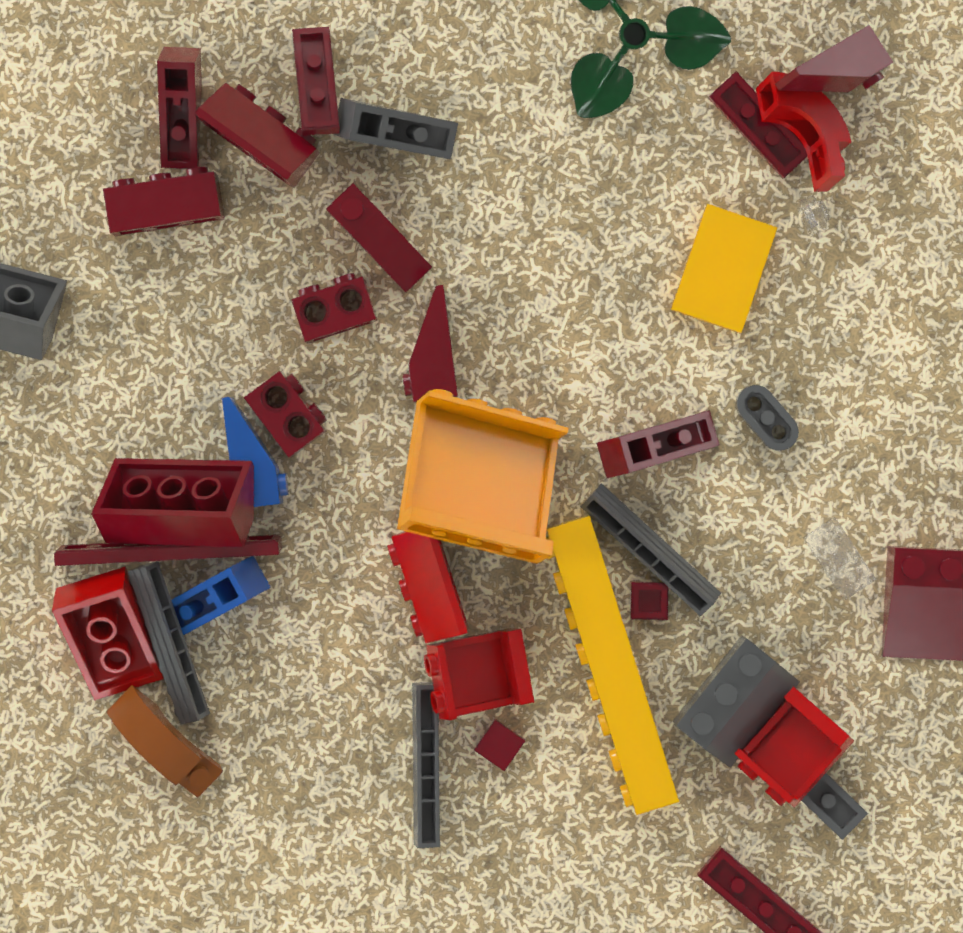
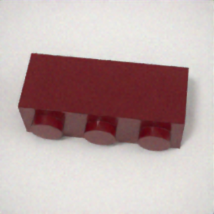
M208 167L187 169L186 176L173 178L171 173L153 174L149 176L148 182L135 183L133 178L120 179L112 182L113 187L103 188L109 232L114 236L225 219L219 178L214 171L208 172Z

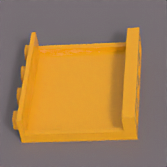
M429 390L416 403L397 529L535 564L552 556L554 541L546 539L558 442L561 437L568 433L569 428L557 425L556 421L551 418H531L523 416L522 412L517 409H497L488 406L487 402L480 399L464 400L453 397V394L447 390Z

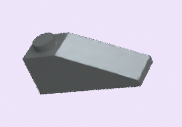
M340 98L338 108L340 133L334 135L351 141L451 159L458 127L457 122Z

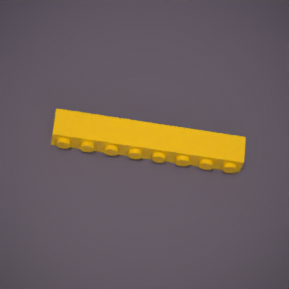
M587 515L548 527L546 539L554 541L552 556L548 559L554 557L556 559L559 572L553 573L559 595L566 593L570 603V607L564 609L570 630L577 628L581 638V643L575 644L581 666L589 664L593 678L586 680L592 701L600 699L604 713L597 715L603 736L611 735L615 749L608 752L614 771L622 770L626 784L619 787L625 806H633L636 815L678 803L679 799L591 518Z

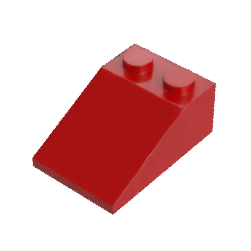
M126 566L55 589L52 612L94 701L124 692L131 685L136 688L164 679L159 669L160 664L156 653L152 649L149 632L144 625L141 609L137 605V597L129 582Z

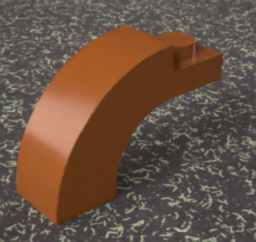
M133 685L106 711L120 733L148 763L175 786L179 783L197 798L223 772V769L215 760L191 743L169 722L154 701Z

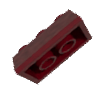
M227 83L222 85L196 110L195 115L204 125L294 189L320 153L313 146L317 140L311 135L302 136L300 127L294 132L283 123L287 118L268 105L266 110H263L253 102L256 96L242 85L238 84L235 89Z

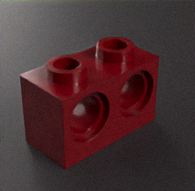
M350 273L333 279L334 286L320 290L319 284L298 290L299 297L293 298L291 301L304 341L307 344L378 321L363 276L356 278L354 273ZM349 291L358 292L362 298L360 307L355 311H346L341 304L342 297ZM315 302L324 304L326 308L324 319L317 323L310 322L306 316L307 308Z
M279 371L245 396L244 399L288 458H292L327 432L322 425L327 419L315 403L308 406L300 394L305 389L292 373L286 377L282 371ZM275 387H282L287 393V401L280 408L272 407L268 401V394ZM299 416L305 417L310 424V430L303 438L295 437L290 430L292 420Z

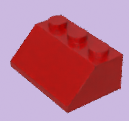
M406 531L391 536L393 544L387 545L393 566L400 565L405 578L399 580L405 602L412 600L416 612L415 615L410 616L416 637L423 635L425 643H430L468 633L469 626L441 540Z

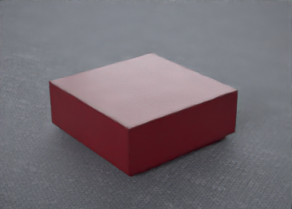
M631 582L630 619L668 620L669 587L664 582Z
M494 719L474 748V751L505 771L525 743V739L497 719Z

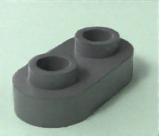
M760 385L748 386L740 391L736 398V410L763 444L776 451L792 447L797 441L799 434L797 423L772 393ZM751 397H757L761 402V406L757 411H752L748 408L747 403ZM776 425H781L785 430V434L781 439H775L772 436V429Z

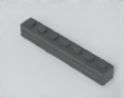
M602 483L580 506L699 616H702L714 605L721 592Z
M159 562L141 565L128 571L129 582L137 597V605L141 609L145 628L149 632L152 649L159 661V669L164 676L167 692L171 696L175 715L180 725L199 721L209 715L210 711Z
M433 682L412 683L414 845L417 848L440 847L439 714L434 712L431 704V692L434 691Z

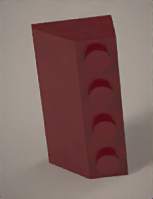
M115 458L91 515L105 543L244 547L254 520V465L252 461Z

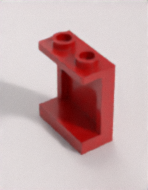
M507 628L426 645L427 654L424 655V666L427 675L432 677L434 691L431 692V704L434 712L439 714V719L450 721L457 719V716L507 705L534 703L521 629Z
M793 686L784 696L786 700L784 705L743 750L739 748L734 754L742 760L737 767L754 781L759 776L769 785L765 792L780 806L787 801L795 808L851 746L854 740Z

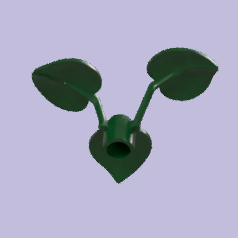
M579 0L585 7L593 11L601 10L608 3L611 4L623 22L618 32L619 41L623 46L613 61L605 54L591 53L582 57L576 63L571 74V90L576 113L581 118L600 117L619 108L628 99L633 88V75L627 68L618 66V64L629 49L636 50L644 47L649 38L667 39L664 50L669 61L676 67L691 70L706 65L721 50L731 43L729 32L716 17L697 7L684 6L671 11L666 18L667 32L650 31L649 26L641 19H629L616 0Z

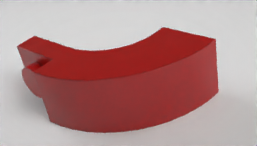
M772 71L756 88L762 122L782 125L799 138L807 153L814 192H828L845 177V161L841 156V151L852 142L846 123L835 105L822 92L779 91L775 84L785 77L787 73Z

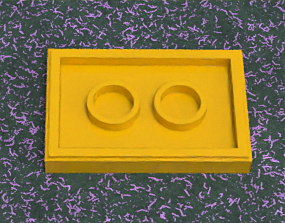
M707 204L670 310L741 334L778 227Z

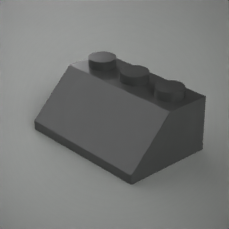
M0 263V350L38 360L43 359L53 339L67 280Z
M741 635L673 719V723L702 748L731 768L738 759L734 753L739 748L743 750L783 704L785 701L784 696L793 686L796 688L800 681L750 640Z

